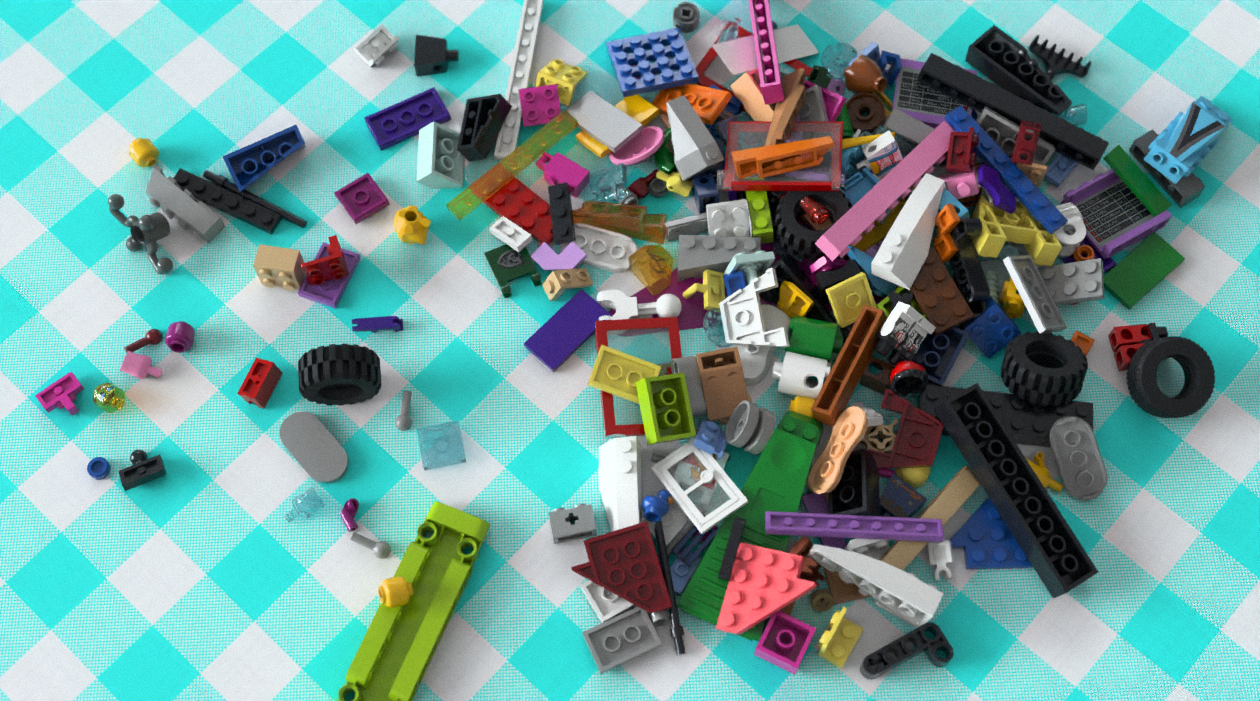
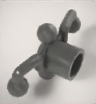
M119 194L111 195L108 199L110 213L122 225L131 228L132 236L126 241L127 249L137 252L142 248V245L145 246L148 250V258L158 274L169 273L173 269L172 260L167 257L158 259L156 256L158 249L156 241L168 236L170 233V226L166 217L159 212H155L151 215H143L140 219L134 215L127 218L119 210L124 206V198Z

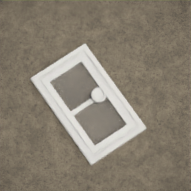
M693 438L653 465L651 470L700 533L704 534L746 505L748 500L712 455L692 445L695 439Z

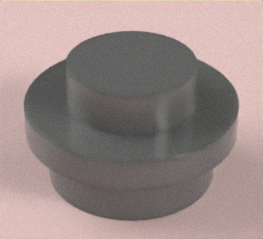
M655 178L649 183L648 188L652 196L663 197L667 194L668 189L665 181Z

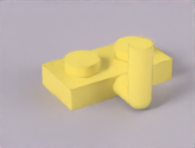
M706 269L703 272V284L694 283L683 292V297L688 299L697 291L702 292L704 309L721 313L719 303L725 300L724 273Z

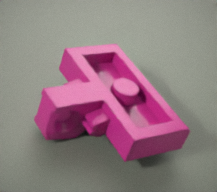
M822 256L809 266L813 273L809 276L812 286L816 287L817 285L816 273L838 270L846 265L848 261L836 258L832 261L829 257Z
M71 371L35 396L47 413L57 407L60 410L65 407L73 416L79 412L73 403L77 399L75 395L82 391L84 387Z

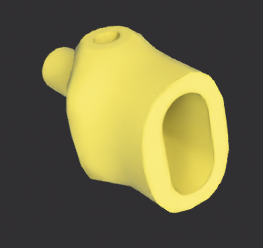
M659 170L656 174L657 178L666 182V187L671 192L687 197L692 189L693 180L687 179L683 181L679 172H672L668 175Z

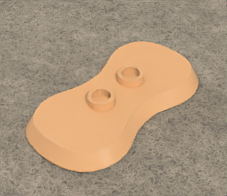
M856 406L849 407L837 418L825 449L809 470L807 486L811 492L815 494L829 493L838 485L848 457L861 441L868 427V419L861 408Z

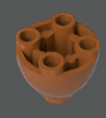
M863 54L859 55L851 66L844 70L843 75L846 78V88L850 92L855 94L880 93L886 88L887 79L884 78L879 65L873 59Z

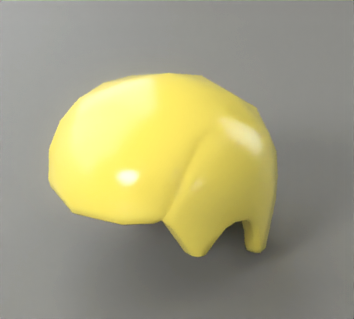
M930 467L897 468L896 475L912 488H917L924 485L931 469Z

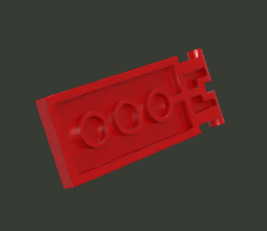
M499 164L471 189L475 197L500 217L504 216L531 234L532 238L539 242L538 247L544 242L550 245L554 241L550 204Z

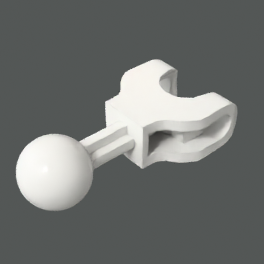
M618 289L599 292L596 297L597 303L603 308H611L616 311L612 317L602 320L639 319V316L658 314L661 318L678 317L682 310L680 299L673 294H664L658 298L657 302L637 304V297H629ZM627 330L607 331V335H620Z

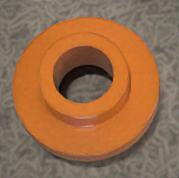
M1088 245L1078 246L1073 253L1076 262L1091 260L1095 256L1093 249Z

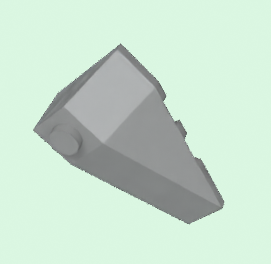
M685 95L668 101L666 106L672 133L671 142L674 147V163L682 180L685 181L718 167L724 161L721 151Z

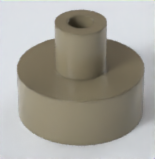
M819 588L812 593L811 603L816 611L824 612L833 607L834 598L831 591Z

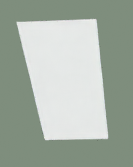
M798 24L774 30L779 63L819 53ZM753 35L711 45L733 75L758 69Z

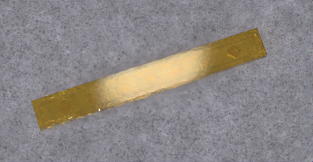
M566 110L562 111L447 203V209L459 221L576 128L578 121Z

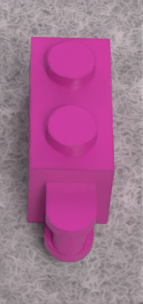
M544 152L535 163L539 169L544 171V179L548 184L553 186L567 182L570 187V195L575 198L579 196L590 182V171L558 152L554 156Z

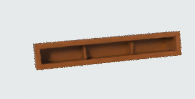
M864 305L811 408L815 419L822 424L833 427L837 418L845 410L874 352V347L879 341L875 335L878 331H881L883 324L887 320L884 310Z

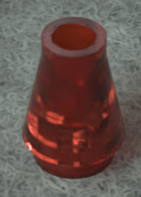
M808 196L800 201V206L804 209L812 223L821 225L828 219L829 212L827 207Z

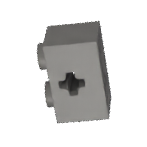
M578 504L571 509L557 508L549 513L554 544L597 536L592 505ZM570 520H574L575 525H571Z

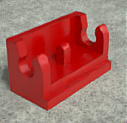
M256 358L237 394L247 403L251 404L254 402L259 408L264 409L282 372L274 362Z

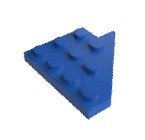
M989 497L950 539L952 549L964 548L966 570L1024 569L1033 567Z

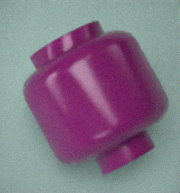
M184 321L170 324L165 338L167 346L172 351L178 353L189 350L193 345L195 330Z

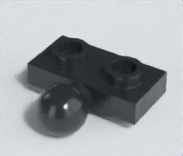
M140 449L133 451L130 455V461L133 465L119 470L121 483L125 491L167 475L163 459L160 455L148 459L146 452Z

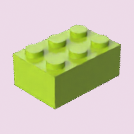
M684 373L649 377L636 382L647 445L684 440L696 436Z

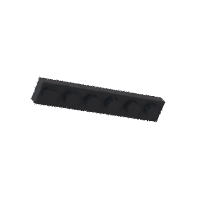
M181 168L173 177L183 191L187 189L197 200L271 235L282 220L281 215Z

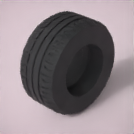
M1182 337L1154 339L1145 343L1140 349H1137L1136 353L1131 357L1126 374L1128 390H1130L1129 393L1132 395V399L1135 400L1134 402L1146 413L1161 418L1186 417L1202 409L1209 401L1215 384L1214 366L1207 352L1190 339ZM1168 357L1173 358L1181 365L1185 375V382L1181 392L1173 398L1162 393L1156 381L1158 366Z

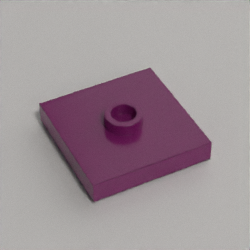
M369 173L334 192L336 198L355 224L390 205L389 200Z

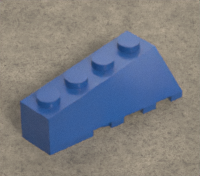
M294 125L222 157L241 193L287 156L306 148L297 125Z

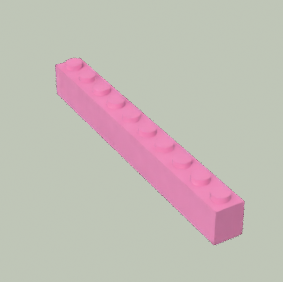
M943 121L831 226L815 244L832 261L838 256L840 258L845 256L850 251L848 248L850 244L855 246L863 238L861 236L863 232L867 234L875 227L873 224L875 220L879 223L887 215L885 212L887 209L891 211L899 204L897 200L899 197L904 199L911 192L909 188L911 186L915 188L919 184L923 174H930L935 169L933 165L935 163L939 165L946 158L944 154L948 153L950 134L955 131Z

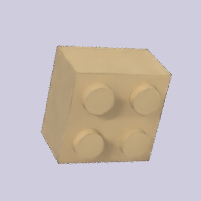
M259 244L253 267L261 284L269 288L276 286L293 291L294 289H300L305 278L301 267L304 260L300 250Z

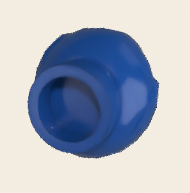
M660 490L656 496L647 495L644 497L641 507L645 512L644 517L646 520L657 522L668 513L669 504L673 503V499L667 490Z

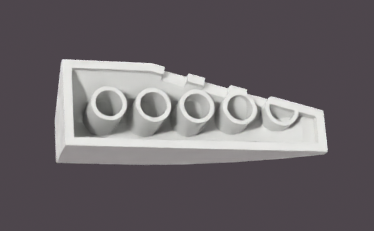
M927 173L924 175L900 211L871 263V274L905 289H911L929 254L945 180Z
M637 436L614 438L599 447V489L611 532L642 523L641 444Z
M814 544L808 553L810 558L830 572L836 570L839 573L840 579L845 583L857 585L859 587L858 592L862 595L867 596L869 594L874 597L876 605L916 628L926 624L933 617L944 594L934 585L922 582L912 573H906L883 561L863 554Z

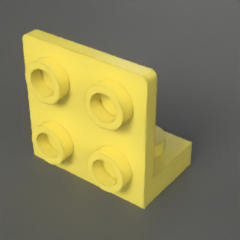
M553 59L538 72L535 87L557 84L560 103L570 106L575 86L587 76V72L578 66H571L565 64L562 60Z
M843 607L841 612L836 610L828 626L831 630H825L817 646L820 648L818 656L841 669L863 631V628L844 618L847 611L846 607Z

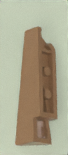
M800 68L783 77L782 87L785 101L776 102L765 146L786 142L806 99L804 86L805 69Z

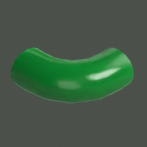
M671 128L664 132V141L660 149L654 154L655 165L659 170L668 175L672 172H678L672 153L665 147L672 135Z

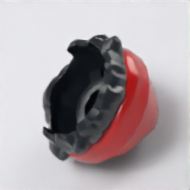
M914 361L899 362L890 373V390L896 394H901L902 397L910 393L925 391L928 385L926 369Z

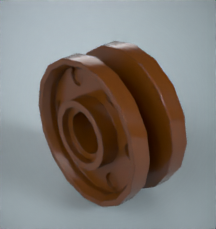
M859 93L852 96L846 103L854 134L858 129L861 130L860 137L875 135L879 132L886 120L885 105L878 96L872 93ZM863 113H869L866 117L860 116Z

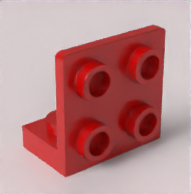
M337 235L328 237L330 245L327 246L329 256L301 264L310 286L321 285L326 281L338 280L349 275Z

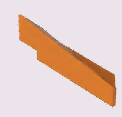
M830 136L733 151L731 154L738 180L758 173L761 179L820 165L824 159V154L830 147L833 148L834 142Z

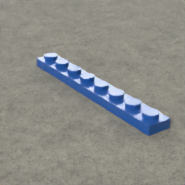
M962 106L946 114L944 119L956 132H969V127H974L975 133L979 135V144L975 146L974 152L987 166L998 171L1001 181L1050 234L1066 225L1068 220L1021 169L1011 161L1007 154Z

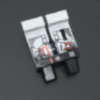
M898 302L883 324L881 331H878L875 335L879 341L874 350L886 357L891 349L893 352L887 361L894 366L905 359L911 361L914 357L913 354L918 351L923 339L927 334H932L936 327L922 317L912 306Z

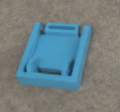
M867 168L861 170V174L857 172L848 178L845 183L840 184V190L845 194V198L851 201V207H853L879 180Z

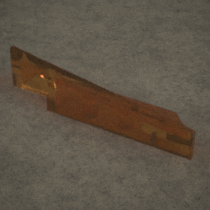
M586 201L582 204V208L572 210L574 224L584 223L624 234L630 238L661 245L664 244V223L667 222V214H647V206Z

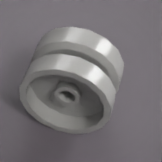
M744 400L740 402L727 423L725 431L726 442L738 448L742 447L744 451L754 455L761 453L773 434L775 414L765 408H758L756 404Z

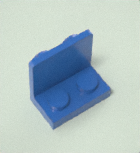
M990 296L985 301L988 308L963 328V331L969 333L968 337L987 358H991L1011 340L1021 334L1017 325Z

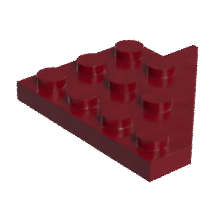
M647 521L583 540L589 562L571 567L573 572L651 614L673 608Z

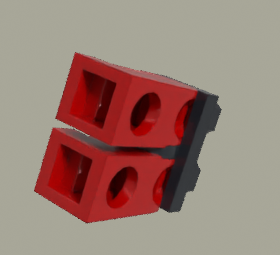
M1155 322L1148 325L1139 324L1114 327L1108 337L1112 351L1115 352L1114 357L1119 372L1127 370L1131 357L1145 343L1154 339L1168 337L1166 327H1156Z

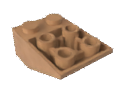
M738 347L696 354L708 421L730 418L740 402L748 401Z

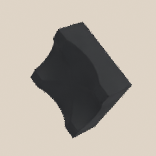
M855 259L848 261L846 265L838 270L816 273L817 285L814 289L823 303L830 304L826 289L861 273Z

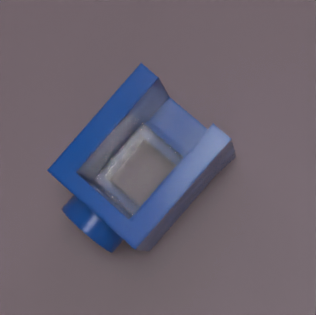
M882 50L877 64L881 68L884 78L887 79V85L892 86L901 70L900 55Z

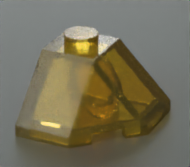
M661 245L643 246L628 257L629 269L653 296H656L670 286L673 258Z

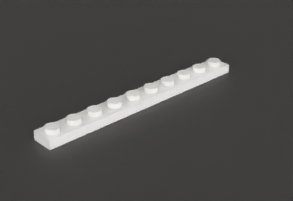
M524 0L505 96V99L512 107L498 134L494 153L495 159L514 161L522 122L518 89L528 88L544 0Z

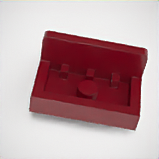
M969 127V132H951L946 164L947 172H972V166L976 165L977 160L974 150L975 146L979 144V135L975 133L974 127Z

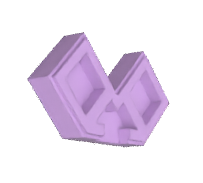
M573 241L559 255L545 242L531 255L545 271L575 269L588 256Z

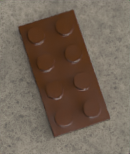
M933 246L930 247L928 257L909 291L913 293V298L925 318L936 327L934 334L937 336L973 319L974 314Z

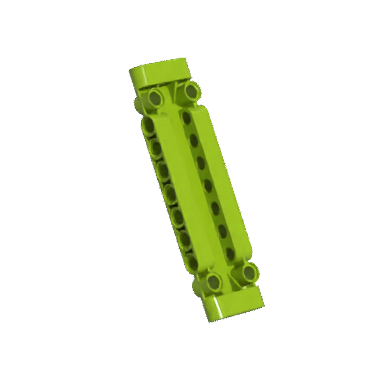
M433 502L424 523L418 527V535L415 542L412 541L409 544L394 577H404L407 583L411 582L413 595L409 596V602L406 605L388 608L385 603L380 604L346 675L347 682L339 690L337 701H345V697L349 692L356 693L352 701L413 700L471 576L472 564L477 560L479 556L478 551L491 526L488 522L443 503ZM428 531L434 533L433 536L430 538L423 537V535ZM467 547H471L474 549L473 552L468 555L463 554V550Z

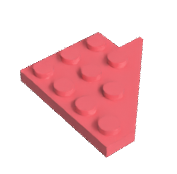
M740 542L716 629L741 635L815 589L817 586L815 582L799 579L805 558L800 555Z

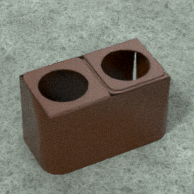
M871 356L859 384L885 395L886 389L891 387L888 373H891L895 366ZM871 365L883 371L880 375H872L868 370V366Z

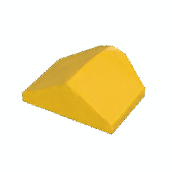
M784 281L780 287L777 307L790 318H796L797 315L805 317L813 308L814 301L796 285Z

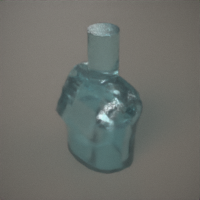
M734 18L730 27L722 32L717 43L739 38L738 26L741 23L739 18Z
M1085 104L1071 105L1061 115L1055 116L1065 119L1075 126L1086 124L1087 108Z
M311 487L305 493L298 495L292 500L294 509L284 515L288 523L298 516L307 520L325 504L314 488Z

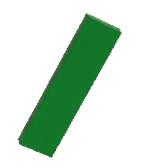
M1117 145L1103 158L1154 217L1171 206L1169 201L1120 145Z

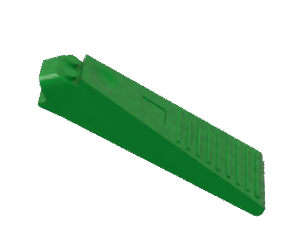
M794 411L785 413L741 489L748 503L723 521L677 604V607L682 608V611L717 625L729 583L728 581L718 579L735 516L746 519L741 543L786 552L790 535L766 534L765 513L766 511L797 513L812 459L823 434L824 428L821 422ZM765 620L739 636L759 642Z

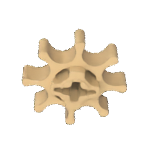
M894 419L890 425L883 424L867 427L864 439H861L859 443L864 444L866 450L872 449L891 454L896 439L893 428L898 425L899 420ZM877 436H879L880 439L883 440L882 443H879V440L876 439Z

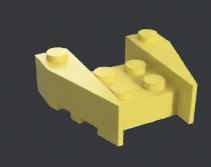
M981 195L972 213V218H978L982 223L981 234L972 240L978 255L997 258L1005 241L1023 244L1036 265H1053L1062 248L1054 233L1050 234L1046 231L1042 224L1030 215V211L1021 202L1016 207V211L1010 214L995 207L994 203L987 202L985 196Z

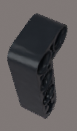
M960 218L961 221L950 232L958 251L949 262L958 288L967 303L985 302L990 297V289L972 241L981 234L982 223L978 218Z
M929 622L865 657L860 666V671L866 679L872 680L922 652L926 653L934 666L944 667L952 659L953 649L939 626ZM924 631L932 632L934 639L926 638ZM905 642H912L915 645V650L907 649ZM936 651H943L946 654V659H940ZM886 652L894 653L896 660H888ZM880 660V664L877 665L875 670L867 668L869 664L873 666Z

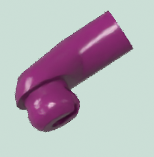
M355 498L346 501L340 514L348 532L358 528L354 516L358 510L359 502Z

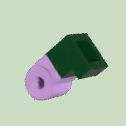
M814 65L807 80L842 96L846 89L845 83L827 76L828 70L824 67Z

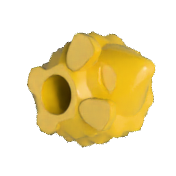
M410 205L397 211L394 218V227L398 238L410 245L414 243L425 244L431 221L422 212L418 211L416 206Z

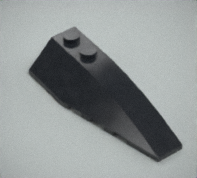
M995 25L969 46L965 61L1006 91L1058 116L1072 105V101L1059 86L1054 85L1050 81V76L1038 67L1039 63L1035 59L1030 58L1026 48Z

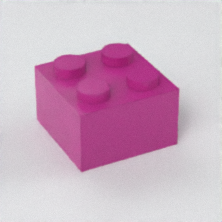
M778 611L771 616L754 655L795 675L816 628Z

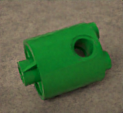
M798 315L796 318H791L789 332L793 333L792 337L788 338L790 347H785V352L788 351L825 359L829 363L839 355L844 337L837 323L805 318Z

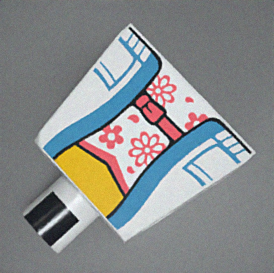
M890 131L885 132L863 147L862 151L866 159L857 163L856 167L860 174L862 169L867 168L874 175L883 178L903 160Z

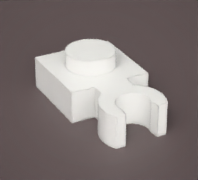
M951 541L927 543L930 565H937L935 570L936 580H941L940 575L943 571L947 572L948 579H952L953 572L948 568L949 563H954Z

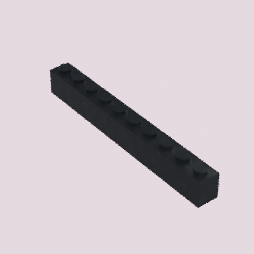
M933 53L928 57L917 78V81L980 113L987 106L1019 126L1021 120L1041 123L1039 137L1054 145V151L1092 170L1099 163L1109 142Z

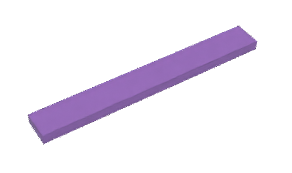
M766 511L765 513L766 534L943 542L944 540L942 519Z

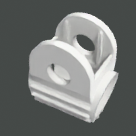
M1071 202L1055 206L1068 220L1066 225L1054 232L1059 242L1064 245L1058 254L1060 257L1072 256L1086 235L1083 217L1079 209L1073 203L1071 204Z

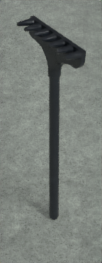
M1039 35L1031 42L1029 51L1042 59L1045 64L1046 73L1050 76V81L1060 73H1070L1083 78L1089 71L1091 61L1084 67L1080 65L1082 57L1077 62L1072 61L1073 52L1066 58L1063 56L1065 48L1058 54L1055 52L1057 44H1054L1051 49L1046 48L1047 39L1042 45L1038 44Z

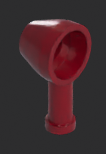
M655 169L646 177L637 179L628 189L635 193L638 199L645 198L650 193L648 184L657 178L656 174L659 170Z

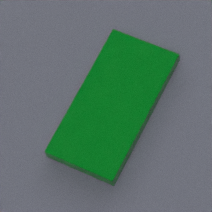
M1154 232L1104 276V288L1130 310L1176 269L1185 258Z

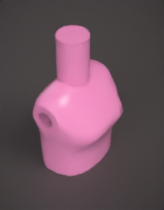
M131 351L127 352L120 371L138 379H144L147 374L160 378L163 370L152 367L150 357Z

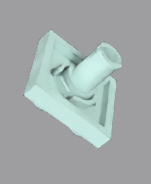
M762 250L753 254L738 253L734 255L724 275L744 270L747 285H749L753 279L762 276L775 260L774 252Z

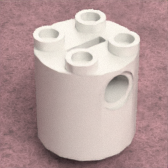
M786 351L784 362H775L772 378L780 379L777 392L811 397L816 400L825 383L823 382L824 379H827L830 373L831 363L825 359ZM815 376L817 380H811L808 377Z

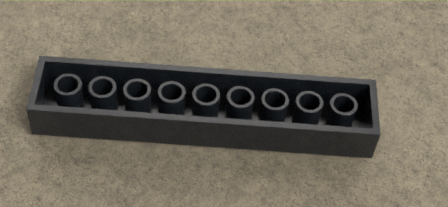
M978 383L947 399L933 409L1052 598L1054 599L1069 592L1097 574L1098 570Z

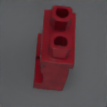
M1021 120L1011 159L1012 162L1032 166L1041 123Z

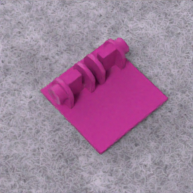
M557 84L518 89L524 127L563 122Z

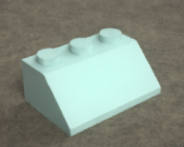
M434 121L419 130L417 182L430 188H461L463 186L464 156L457 150L460 133Z

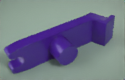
M397 316L357 318L352 320V324H357V326L352 327V331L356 332L371 331L376 333L378 330L393 329L395 332L403 330V319H399Z

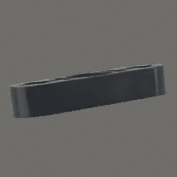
M735 516L718 579L728 582L730 580L746 519Z

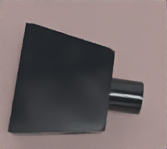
M416 35L414 61L416 76L445 73L448 69V61H459V51L448 50L446 39Z

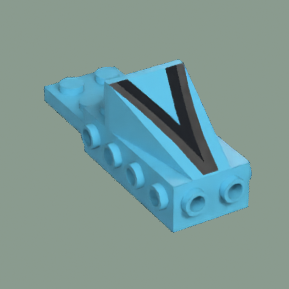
M1200 96L1197 101L1194 100L1184 113L1180 112L1149 145L1148 149L1151 151L1144 160L1176 184L1183 176L1187 178L1219 142L1217 137L1233 119L1226 112L1213 105L1210 100Z

